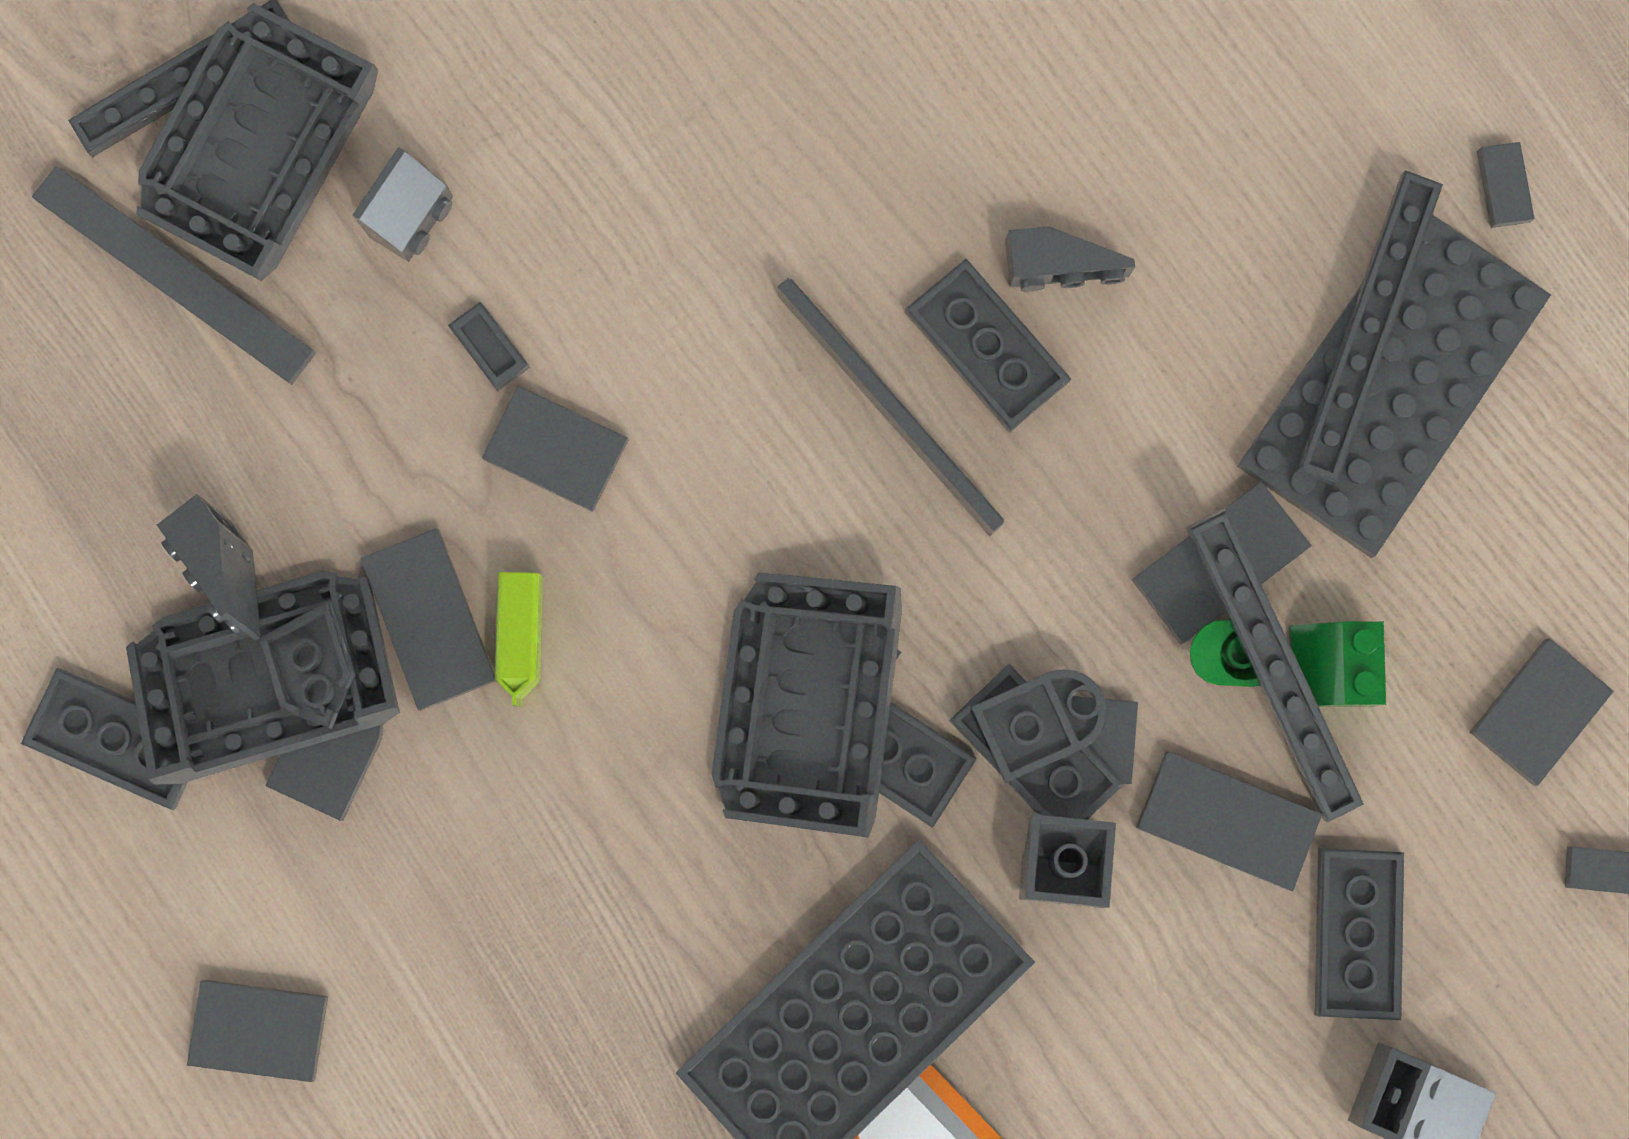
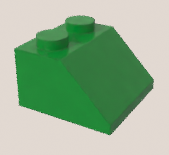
M1347 621L1289 626L1290 647L1318 707H1376L1386 705L1384 621Z

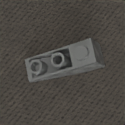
M1052 227L1009 230L1005 239L1010 287H1020L1023 292L1042 290L1045 288V284L1060 283L1061 288H1076L1085 285V281L1100 280L1103 285L1118 284L1124 282L1125 277H1129L1135 268V260L1133 258Z

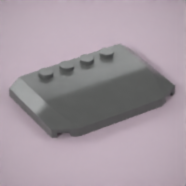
M253 3L247 8L250 12L233 24L228 21L217 29L140 167L138 184L142 186L141 207L137 206L136 214L262 281L277 268L374 92L378 69L374 64Z
M321 571L257 590L261 637L327 601L332 602L355 671V676L332 729L282 711L259 639L255 641L244 632H241L239 635L235 634L224 620L219 623L209 613L205 605L162 617L152 625L154 631L138 644L134 641L126 647L148 779L154 785L185 783L379 726L399 714L400 710L377 608L368 578L358 576L359 579L339 577L334 572Z
M758 572L754 579L756 583L745 600H740L734 610L712 767V778L715 787L719 788L725 810L723 809L724 816L728 819L869 837L876 818L902 616L901 588L893 585Z

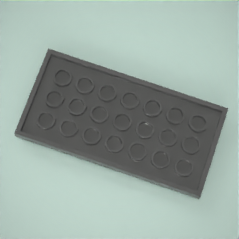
M1434 215L1431 217L1338 484L1331 485L1296 472V468L1362 284L1237 465L1242 471L1257 481H1262L1267 488L1370 558L1378 554L1551 296L1550 293Z
M918 840L693 1055L676 1074L735 1139H854L1003 995L1035 961L932 852Z

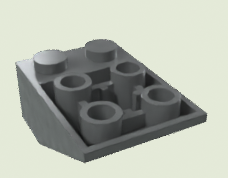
M196 494L157 524V527L166 538L161 544L175 561L181 560L187 569L182 574L188 583L197 592L203 590L208 598L204 605L209 613L219 623L224 620L235 634L239 635L241 632H244L257 641L261 638L253 550L227 517Z
M1378 1042L1348 1121L1385 1139H1479L1496 1093Z

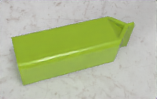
M498 572L495 679L512 696V705L522 707V699L541 680L543 576L540 573Z

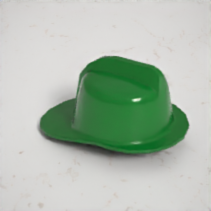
M1229 620L1212 621L1198 631L1192 640L1189 652L1191 665L1200 678L1207 683L1219 686H1260Z

